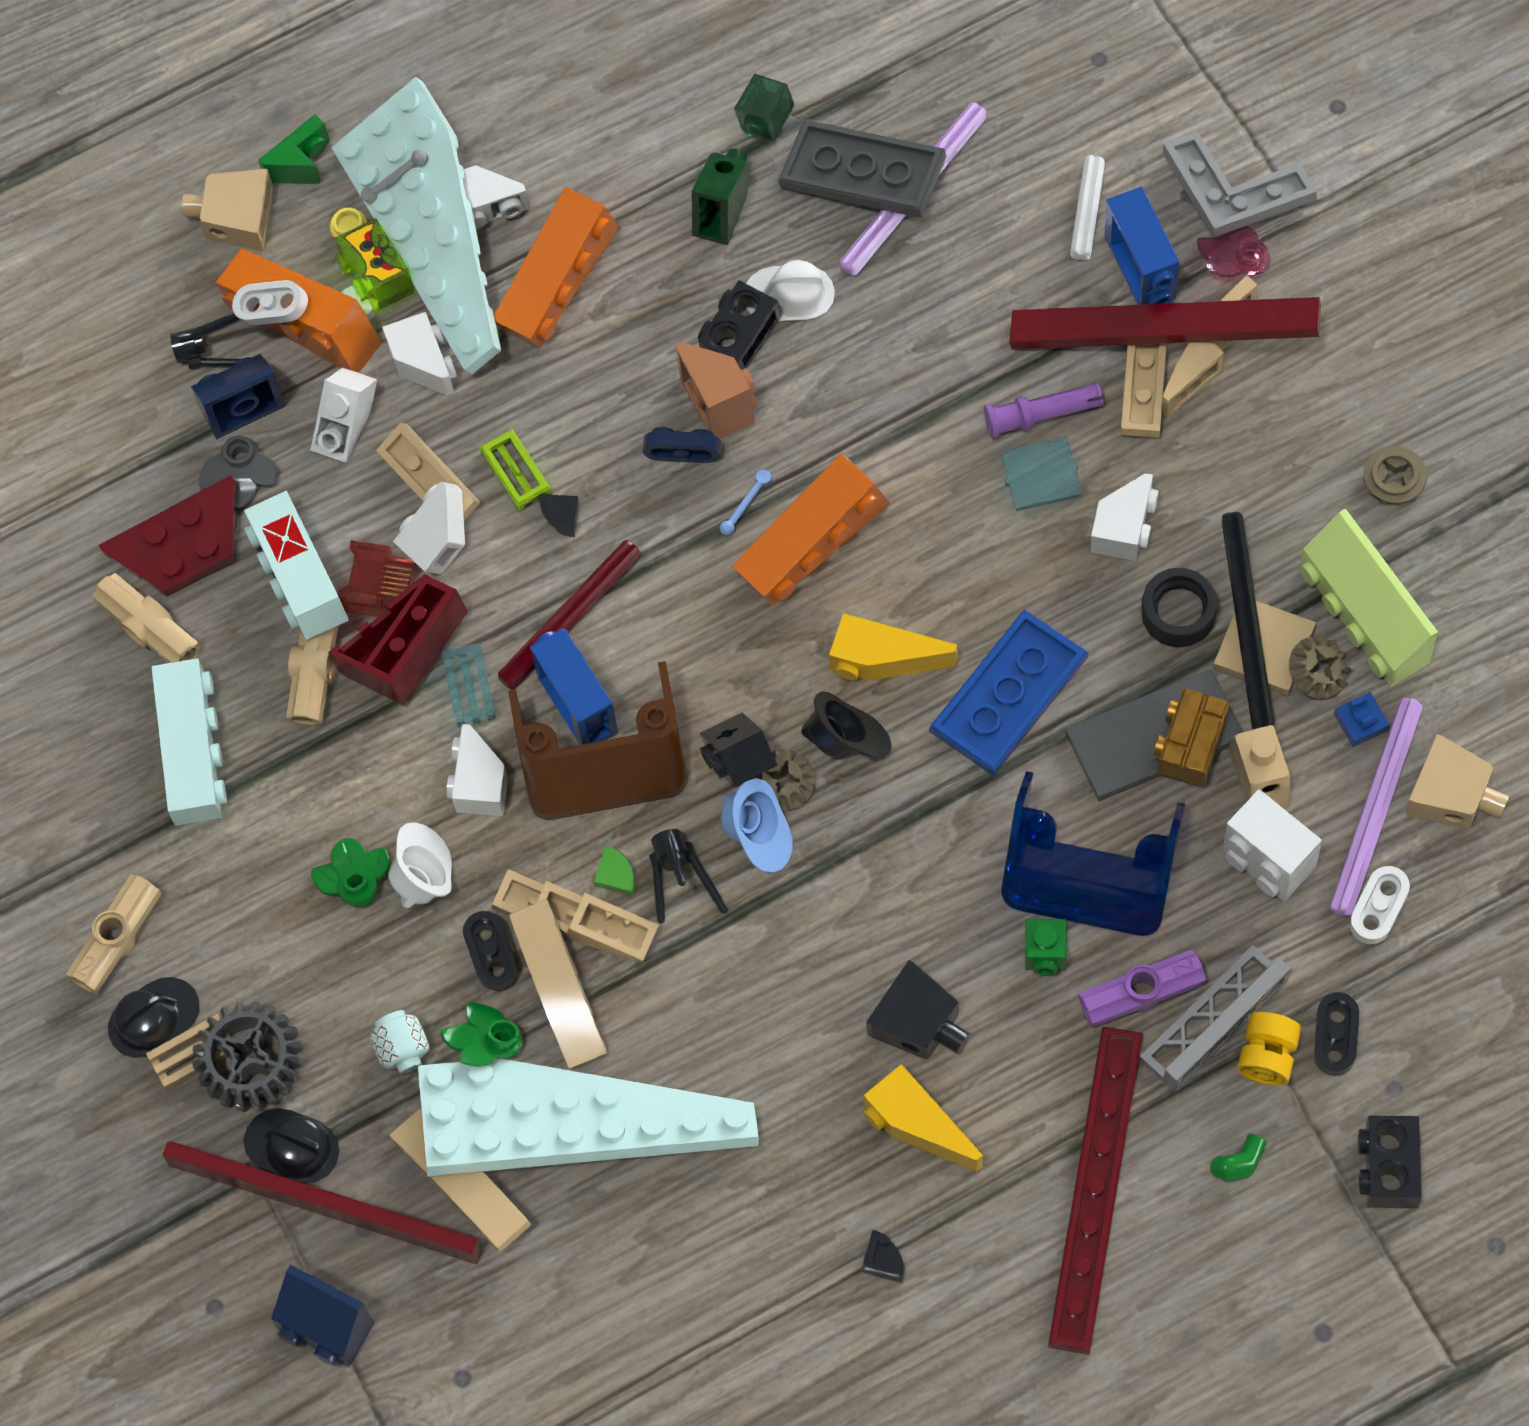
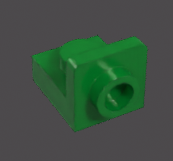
M1025 919V970H1033L1038 975H1054L1058 973V970L1066 971V919Z

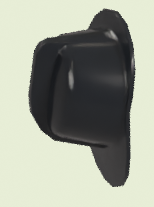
M821 691L815 695V710L802 726L801 733L823 753L830 757H841L855 750L872 758H883L890 753L892 747L890 737L875 718L842 701L830 692Z
M175 977L159 978L146 984L139 990L125 995L117 1003L108 1022V1036L112 1045L123 1055L132 1058L147 1057L146 1053L184 1033L194 1024L199 1014L198 995L189 983Z
M275 1108L260 1113L247 1126L243 1139L245 1152L254 1164L264 1170L304 1184L318 1182L328 1176L336 1166L339 1156L338 1141L330 1128L313 1118L288 1109Z

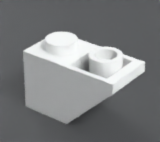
M476 165L463 169L465 179L462 181L466 199L471 204L476 230L484 227L489 222L501 218H513L522 211L530 209L524 184Z
M426 312L382 327L387 346L400 377L444 395L454 393L451 379L457 377L453 362L450 355L442 357L439 349L440 346L445 345L442 333L437 323L430 325Z
M342 367L324 380L310 451L345 463L349 460L370 416L377 379Z
M1143 474L1099 501L1091 535V553L1137 561L1139 548L1147 549L1151 525L1145 524L1147 512L1155 513L1159 490L1152 489V474Z
M440 481L439 484L434 485L426 492L423 498L424 503L417 512L403 521L399 528L400 533L393 542L424 572L441 575L465 546L462 489L457 485Z
M462 724L460 738L455 737L453 740L452 761H457L455 775L449 774L447 798L452 799L456 813L504 816L509 780L505 765L471 725Z

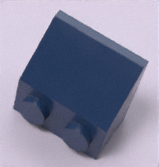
M261 353L252 358H242L233 367L218 374L206 375L197 384L191 386L197 404L216 440L285 407L274 372Z
M290 1264L285 1273L271 1320L279 1330L277 1335L293 1346L299 1347L303 1342L314 1348L313 1355L331 1366H335L339 1361L350 1367L374 1325L364 1303Z

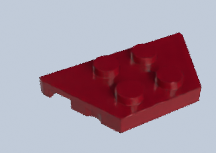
M232 475L103 542L99 547L105 556L114 559L126 567L129 572L140 579H144L154 589L168 597L236 560L234 531L236 530L237 514L234 511L237 484Z

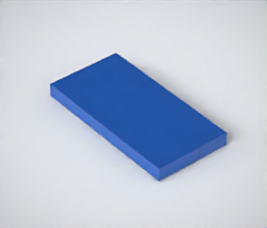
M1024 609L930 725L929 732L994 776L1086 661L1088 652Z

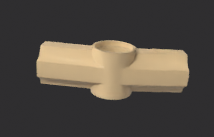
M339 625L308 640H305L301 631L298 646L291 648L288 661L291 688L286 715L289 722L303 726L322 724L328 683H332L336 672V666L328 652L335 647Z

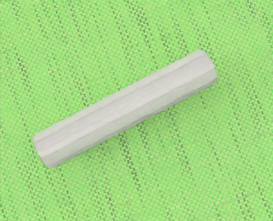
M1089 155L1084 159L1070 254L1075 260L1087 261L1091 258L1105 160L1100 156Z

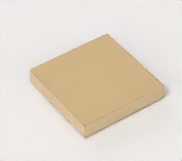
M1256 601L1268 687L1270 690L1288 696L1293 685L1289 671L1290 654L1297 643L1305 638L1312 637L1316 622ZM1234 612L1214 661L1213 669L1245 680Z

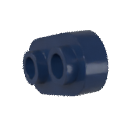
M657 427L644 435L643 454L652 460L711 463L720 458L721 440L710 430L695 429L691 432H681L667 427Z

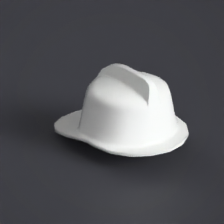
M801 260L789 261L782 266L761 269L752 275L746 283L778 300L781 312L778 322L818 318L829 310L835 295L833 283L828 275L809 262ZM745 307L750 314L756 310L752 307Z
M416 822L406 823L399 829L396 841V856L390 867L388 877L392 887L401 895L402 906L410 908L415 903L426 904L435 897H444L449 894L452 887V861L445 841L426 825Z

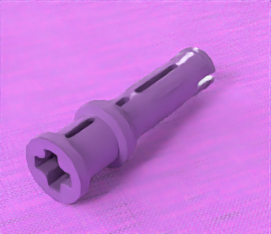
M1095 382L1091 385L1028 400L1027 397L1019 396L1015 398V402L995 407L991 404L984 405V418L990 437L995 439L1003 432L1019 428L1023 431L1030 430L1035 422L1095 407H1103L1104 401L1102 398H1099L1103 395L1098 382Z

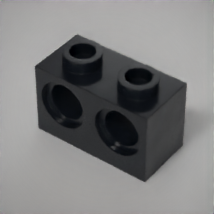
M738 280L732 290L728 289L722 295L718 304L719 311L713 320H707L703 324L698 334V342L701 348L734 357L740 370L748 368L780 319L781 312L778 300ZM745 307L756 309L748 316L738 314ZM724 338H733L736 340L731 346L722 347L718 345V343Z
M1368 1115L1365 1129L1358 1130V1153L1366 1154V1169L1359 1170L1360 1195H1367V1208L1418 1209L1422 1198L1419 1116ZM1381 1135H1391L1397 1139L1399 1146L1394 1149H1386L1379 1144L1377 1138ZM1383 1175H1392L1398 1179L1400 1187L1394 1190L1386 1189L1379 1183L1378 1179Z

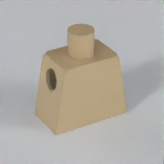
M256 169L209 174L206 177L203 195H183L181 203L182 216L200 218L204 236L209 240L264 251L273 192L268 170Z
M1273 725L1234 735L1228 747V752L1245 803L1258 789L1262 790L1270 785L1275 790L1263 793L1283 809L1289 808L1290 774Z
M1437 734L1410 796L1406 815L1467 829L1471 828L1478 810L1501 818L1509 795L1488 788L1494 770L1491 764L1444 736Z

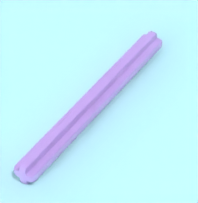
M970 103L935 144L934 147L944 148L947 157L941 172L986 119V110L977 103ZM881 210L840 259L841 269L851 276L857 275L906 215Z
M1402 698L1395 713L1330 903V910L1338 916L1350 917L1357 903L1423 708L1416 699Z

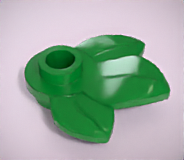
M343 838L332 849L330 855L331 863L313 868L311 870V877L317 889L324 895L340 896L343 902L355 908L365 907L375 899L378 889L377 882L390 869V857L385 847L377 848L367 853L363 845L357 840Z
M474 1002L467 1003V1023L441 1030V1037L448 1047L462 1052L460 1062L475 1067L489 1065L497 1058H508L516 1055L521 1050L523 1042L522 1035L515 1023L503 1019L502 1014L498 1010Z

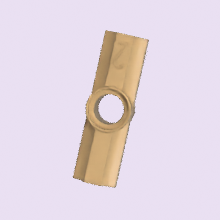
M116 573L105 576L97 584L96 590L92 595L94 602L120 623L125 633L143 648L148 646L167 663L196 659V655L201 648L199 642L173 622L171 615L155 599L150 596L143 597Z
M130 874L108 910L95 918L92 925V934L67 971L66 977L81 989L97 995L120 958L127 955L133 949L135 935L161 896V891L146 879ZM114 928L123 929L118 938L114 940L105 939L110 930Z

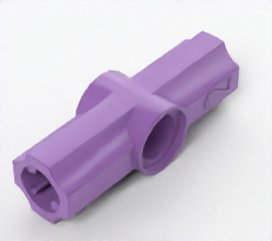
M1191 949L1150 966L1143 964L1134 966L1124 976L1078 993V998L1087 1022L1091 1028H1094L1135 1011L1141 1013L1148 1012L1155 1008L1158 1002L1205 985L1206 978L1198 956ZM1144 982L1149 984L1153 990L1149 994L1140 995L1135 993L1131 987L1136 983Z

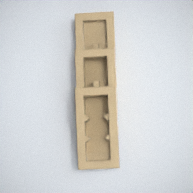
M1246 275L1220 301L1256 300L1258 285ZM1233 341L1188 343L1174 368L1163 394L1161 413L1166 418L1222 371L1224 358L1222 350Z
M509 869L491 905V909L509 916L511 913L547 899L563 938L641 963L659 926L585 892L582 897L548 881L545 884H541Z
M545 899L509 914L537 992L568 1068H573L606 1054L608 1051L593 1018L592 1009L577 976V969L548 900Z
M421 1108L389 1135L393 1142L419 1167L424 1176L448 1198L452 1206L499 1252H502L531 1226L529 1220L483 1171L427 1177Z

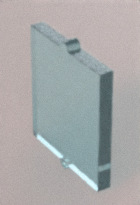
M1067 437L1001 452L1007 476L1005 478V485L1010 487L1016 511L1083 496L1077 474L1079 464L1073 460Z

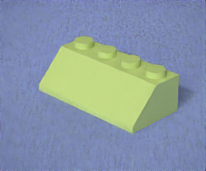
M1345 508L1303 548L1300 572L1310 586L1316 585L1322 593V601L1328 612L1334 617L1338 615L1346 626L1345 632L1350 642L1355 647H1362L1368 656V664L1373 673L1378 678L1384 677L1390 687L1430 664L1438 631Z

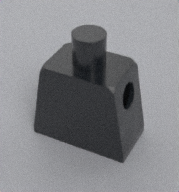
M908 960L866 1021L867 1035L923 1059L930 1058L939 1043L958 1055L967 1044L971 1034L953 1023L959 1014V1003L911 960Z

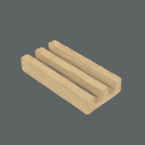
M218 1014L212 1016V1018H215L218 1022L221 1021V1018ZM207 1020L146 1053L166 1091L200 1073L194 1070L191 1063L169 1076L166 1074L168 1070L196 1056L192 1051L194 1045L205 1043L199 1041L161 1063L159 1060L199 1039L197 1036L198 1030L210 1032L212 1029L208 1025ZM216 1049L215 1061L217 1064L227 1057L224 1052Z

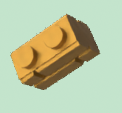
M1187 688L1183 689L1179 701L1171 700L1165 722L1171 723L1167 736L1159 735L1153 757L1159 759L1158 772L1161 775L1182 779L1184 782L1200 787L1204 786L1228 716L1229 703L1227 700L1210 695L1205 696L1204 693Z

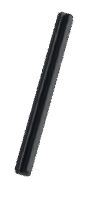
M1237 511L1227 512L1222 515L1221 522L1252 730L1271 725L1274 727L1243 515Z

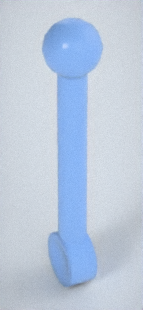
M760 470L757 472L754 486L730 519L721 523L720 532L723 535L730 536L734 533L735 523L762 487H766L771 483L769 471Z

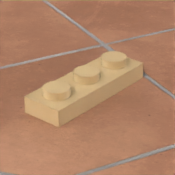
M1167 343L1128 345L1121 435L1160 437Z
M400 422L377 448V453L422 501L426 492L441 481L457 485L462 489L464 521L481 503L408 424Z

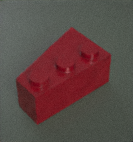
M426 574L422 575L386 605L388 609L370 624L366 621L358 627L359 633L342 647L336 645L328 652L341 675L403 706L468 612L455 588Z

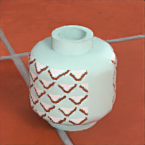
M404 1010L385 1015L374 1022L376 1028L371 1032L369 1038L378 1061L384 1069H398L399 1074H406L417 1069L418 1065H422L420 1059L427 1054L430 1045L416 1016L406 1015Z

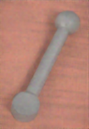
M414 151L410 160L373 188L365 187L361 192V199L367 203H373L377 199V193L415 164L421 165L426 161L424 151Z

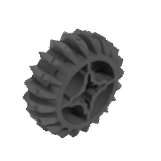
M254 1001L249 1011H245L242 1002H237L235 1006L236 1013L230 1015L225 1007L220 1009L223 1018L221 1021L218 1022L215 1018L208 1017L207 1023L212 1029L210 1032L198 1030L197 1036L205 1044L193 1046L192 1051L194 1055L200 1058L196 1059L192 1065L195 1071L202 1072L197 1077L200 1086H208L206 1093L211 1099L220 1095L219 1102L221 1106L227 1107L235 1099L237 1111L242 1112L246 1102L250 1101L253 1110L258 1111L261 1107L260 1099L266 1098L270 1105H274L276 1100L273 1093L278 1091L286 1096L289 1090L284 1082L298 1081L299 1077L292 1069L303 1066L302 1058L296 1055L303 1051V1045L301 1041L294 1040L299 1035L296 1027H287L289 1019L285 1014L276 1017V1010L273 1006H268L261 1014L259 1002ZM249 1029L247 1034L241 1038L226 1036L228 1033L231 1036L238 1031ZM268 1033L272 1034L280 1043L278 1062L271 1060L270 1055L264 1052L267 1044L265 1038ZM216 1049L224 1052L226 1057L232 1060L229 1068L231 1074L228 1080L224 1079L217 1072L215 1061ZM253 1050L256 1057L254 1059L247 1057L242 1062L240 1055H249ZM253 1075H266L265 1078L258 1082L246 1084Z

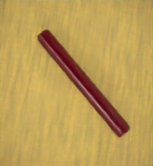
M624 540L498 672L500 682L511 690L515 689L535 668L530 650L535 641L547 632H557L563 628L569 632L638 560L640 550L629 540Z

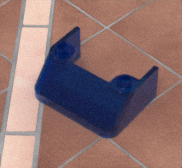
M1026 771L1015 802L1001 888L1004 902L1015 910L1057 919H1066L1067 921L1139 936H1147L1156 932L1161 925L1186 804L1177 803L1169 836L1150 834L1143 837L1137 844L1134 858L1055 842L1057 824L1054 818L1045 811L1028 808L1034 773Z

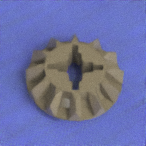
M1388 446L1375 451L1368 458L1363 473V482H1365L1368 488L1369 495L1379 498L1382 504L1390 502L1396 503L1398 506L1409 500L1414 501L1417 495L1424 490L1427 478L1426 467L1421 458L1415 452L1401 446ZM1387 470H1391L1394 474L1405 470L1401 478L1402 484H1398L1396 481L1384 484L1388 477Z
M1322 635L1301 640L1293 648L1289 658V671L1293 682L1301 692L1312 698L1326 699L1336 695L1348 684L1346 677L1351 668L1346 665L1345 656L1347 652L1340 651L1336 646V640L1325 639ZM1318 661H1329L1330 664H1328L1324 672L1310 673L1309 670L1313 669Z
M792 749L788 752L774 750L772 754L778 766L754 778L765 780L772 787L782 812L791 811L802 806L811 797L815 786L814 770L806 757L795 754ZM785 767H788L789 778L794 781L792 783L786 782L784 787L781 788L780 793H778L776 779L771 777L773 775L780 776Z

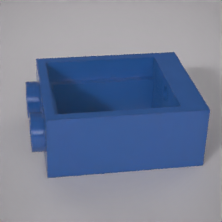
M1142 186L1106 199L1104 237L1137 304L1170 303L1176 298L1179 260Z
M563 628L557 632H547L535 641V644L530 647L537 678L579 745L604 741L618 734L613 704L566 629Z

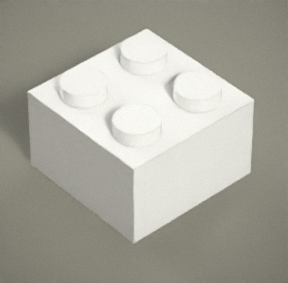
M1258 789L1227 822L1223 852L1225 853L1226 860L1232 867L1241 872L1246 870L1256 878V884L1265 894L1270 897L1276 895L1286 902L1316 869L1322 840Z

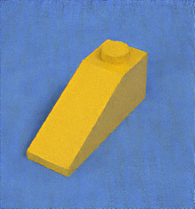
M845 613L842 615L829 653L830 670L834 671L839 677L855 681L858 678L871 681L956 667L958 661L957 644Z
M902 1064L864 1094L866 1110L863 1114L877 1131L883 1128L894 1139L975 1172L983 1167V1155Z

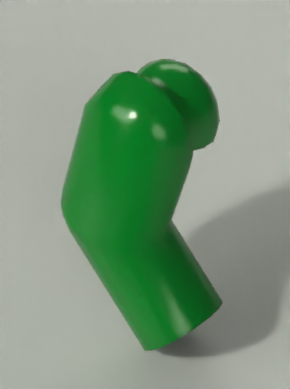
M1249 1133L1240 1153L1226 1155L1225 1157L1219 1155L1212 1160L1210 1164L1212 1175L1216 1178H1221L1224 1182H1233L1250 1177L1255 1172L1267 1141L1258 1135Z

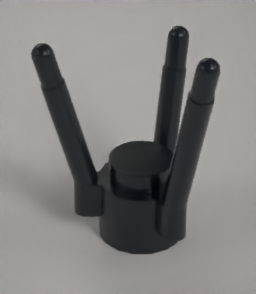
M233 313L194 329L171 333V345L177 363L187 361L189 369L202 366L233 367L240 359L201 358V354L207 353L204 334L238 321L240 318Z
M667 829L655 834L651 839L654 852L649 855L653 868L657 922L662 924L665 921L662 866L665 870H673L678 884L684 886L686 880L682 867L687 863L686 859L690 862L722 914L727 913L728 909L722 897L696 857L692 843L684 841L681 830Z

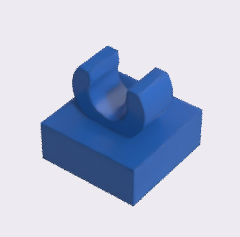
M1371 692L1335 708L1334 715L1352 747L1389 730L1390 725Z

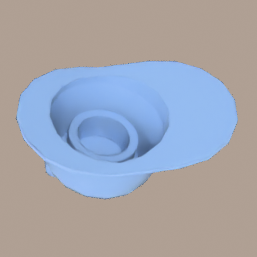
M750 779L744 782L736 792L729 793L723 797L724 805L721 811V824L725 834L734 842L742 845L746 856L755 867L761 871L773 873L783 869L789 862L793 851V838L772 787L765 780Z

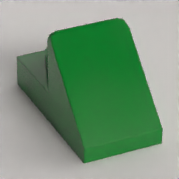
M314 114L258 159L260 168L268 170L272 183L319 184L321 182L317 168L310 158L320 155L330 142L325 123Z

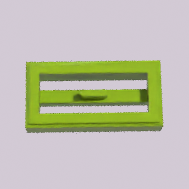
M513 429L479 447L481 455L518 512L526 509V504L531 502L533 505L538 502L539 494H552L550 485ZM505 443H511L537 483V487L531 488L504 446ZM495 449L498 451L525 494L521 496L518 494L491 451Z

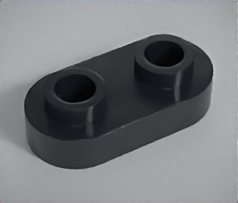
M479 911L472 914L464 923L463 936L478 979L484 987L490 990L506 989L515 981L518 969L503 924L496 914L489 911ZM484 930L492 932L489 939H478L480 932ZM496 966H501L505 969L500 976H492L490 972Z
M1334 992L1326 995L1320 1001L1316 1015L1314 1061L1322 1072L1331 1076L1347 1073L1353 1067L1357 1054L1359 1008L1356 1001L1345 993ZM1340 1012L1344 1015L1345 1019L1342 1022H1335L1330 1018V1014ZM1337 1051L1341 1054L1342 1059L1336 1062L1331 1061L1327 1057V1053Z

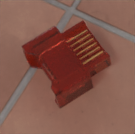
M351 540L349 549L354 555L352 571L348 585L339 590L338 597L346 613L379 617L382 608L388 609L386 605L414 583L418 568L417 564L412 559L394 557L388 545Z

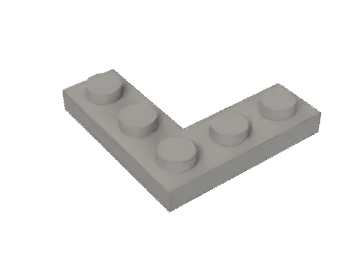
M1198 131L1163 144V155L1213 238L1316 200L1317 190L1300 163L1231 188Z

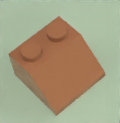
M684 342L675 345L680 381L706 430H710L720 439L755 423L753 408L757 407V402L752 392L755 389V384L747 368L740 370L735 358Z

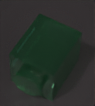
M754 73L735 105L734 111L741 130L751 137L759 138L761 136L774 141L795 105L786 83Z

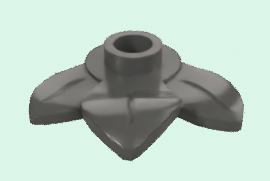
M239 435L233 436L224 443L219 455L205 462L200 473L199 486L202 491L232 475L237 484L234 508L239 510L253 501L257 486L269 487L275 485L276 468L270 458L259 454L258 447L252 439ZM240 452L247 454L243 459H234L235 455Z

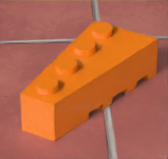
M566 186L564 187L494 314L495 324L501 330L538 349L544 341H548L551 338L557 321L620 227L604 205Z
M241 248L215 282L224 296L223 302L233 310L232 302L235 294L247 284L282 280L295 282L304 289L308 297V304L304 313L298 319L291 322L263 325L270 327L339 368L343 367L360 373L382 341L357 299ZM260 303L255 306L254 311L258 309Z
M841 453L745 551L732 567L773 606L778 601L781 602L788 598L798 583L890 503L877 486Z

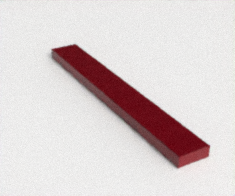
M1320 297L1012 310L1009 343L1013 350L1319 337L1321 302Z
M1102 1026L1048 1348L1090 1355L1143 1033Z
M167 1142L162 1154L170 1167L476 1265L482 1253L480 1245L474 1237L179 1143Z

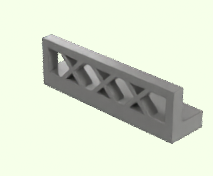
M1252 945L1140 1055L1139 1060L1176 1093L1249 1021L1250 1014L1258 1012L1288 982L1291 968L1279 957L1274 962H1271ZM1252 960L1255 961L1264 972L1252 984H1242L1241 970ZM1236 976L1237 984H1228ZM1219 992H1237V999L1224 1012H1214L1213 998ZM1208 1004L1209 1012H1200ZM1191 1020H1209V1027L1195 1040H1185V1026ZM1180 1032V1040H1171ZM1162 1048H1181V1054L1166 1069L1153 1058Z

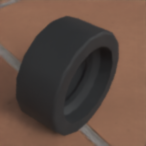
M1181 567L1170 568L1160 572L1146 585L1142 597L1141 613L1143 624L1148 633L1161 644L1172 647H1186L1200 642L1212 630L1216 619L1218 606L1216 591L1210 581L1198 571ZM1170 589L1191 591L1202 601L1203 611L1201 617L1197 622L1188 626L1177 627L1167 624L1156 613L1158 597Z

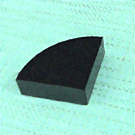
M539 494L541 512L547 522L560 534L575 537L579 506L578 496Z
M872 1230L862 1266V1273L903 1283L904 1267L898 1249L886 1235Z

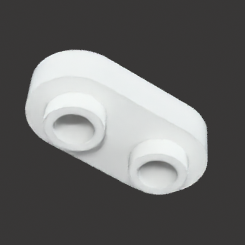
M290 280L247 284L237 291L233 298L232 308L234 314L249 325L291 322L298 319L304 313L308 304V297L304 289ZM260 303L258 309L254 311L255 306Z
M1384 866L1375 870L1370 876L1350 920L1351 932L1360 942L1377 944L1385 940L1389 935L1409 893V880L1402 870L1393 866ZM1383 886H1390L1394 889L1395 893L1387 896L1380 889ZM1367 920H1372L1376 922L1378 928L1368 930L1364 927L1363 923Z

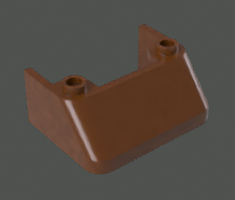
M666 661L658 662L664 699L651 701L643 705L636 716L638 734L559 749L557 735L550 726L542 723L524 725L516 689L508 691L529 803L537 817L544 820H555L675 797L685 789L687 785V772Z

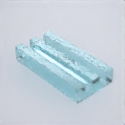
M480 643L442 651L457 727H462V724L473 722V724L481 723L480 720L486 718L489 721L495 720L496 715ZM474 654L485 703V708L478 709L467 659L468 655ZM455 658L460 660L470 711L465 713L462 712L452 659Z

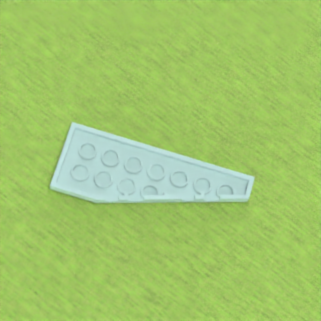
M415 77L331 148L360 196L365 187L373 188L410 160L414 151L422 150L426 154V161L423 164H415L377 193V199L373 203L365 201L364 203L383 235L390 241L389 245L395 249L398 260L465 371L473 374L497 355L501 348L493 309L488 306L485 287L488 285L485 273L481 271L478 256L481 255L472 208L470 201L466 199L462 181L465 179L463 166L459 164L456 149L459 148L457 136L425 84Z
M497 1058L493 1063L481 1067L469 1066L461 1062L418 1065L427 1177L755 1147L759 1143L755 1108L752 1102Z

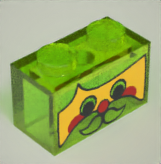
M376 218L335 237L339 253L334 256L343 275L351 274L354 279L351 281V285L360 302L367 300L374 313L415 293L408 268Z

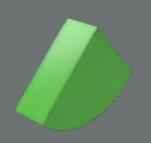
M605 845L593 881L594 886L633 896L635 881L628 860L618 850Z

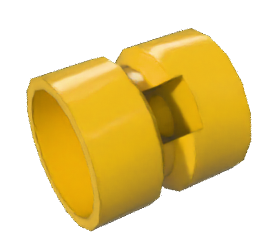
M1254 1012L1250 1014L1244 1038L1249 1044L1243 1046L1237 1066L1239 1075L1264 1085H1287L1294 1059L1289 1054L1297 1050L1302 1026L1291 1018L1275 1013Z

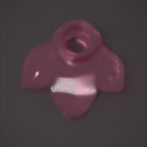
M1248 226L1225 233V238H1197V247L1201 256L1209 261L1206 270L1216 276L1235 277L1242 273L1259 275L1269 267L1270 254L1266 245L1258 241L1257 233Z

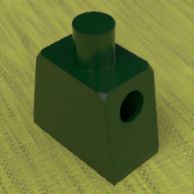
M731 148L727 150L725 155L716 152L710 154L692 189V236L728 246L748 193V157L743 151ZM715 201L721 202L719 209L715 206Z

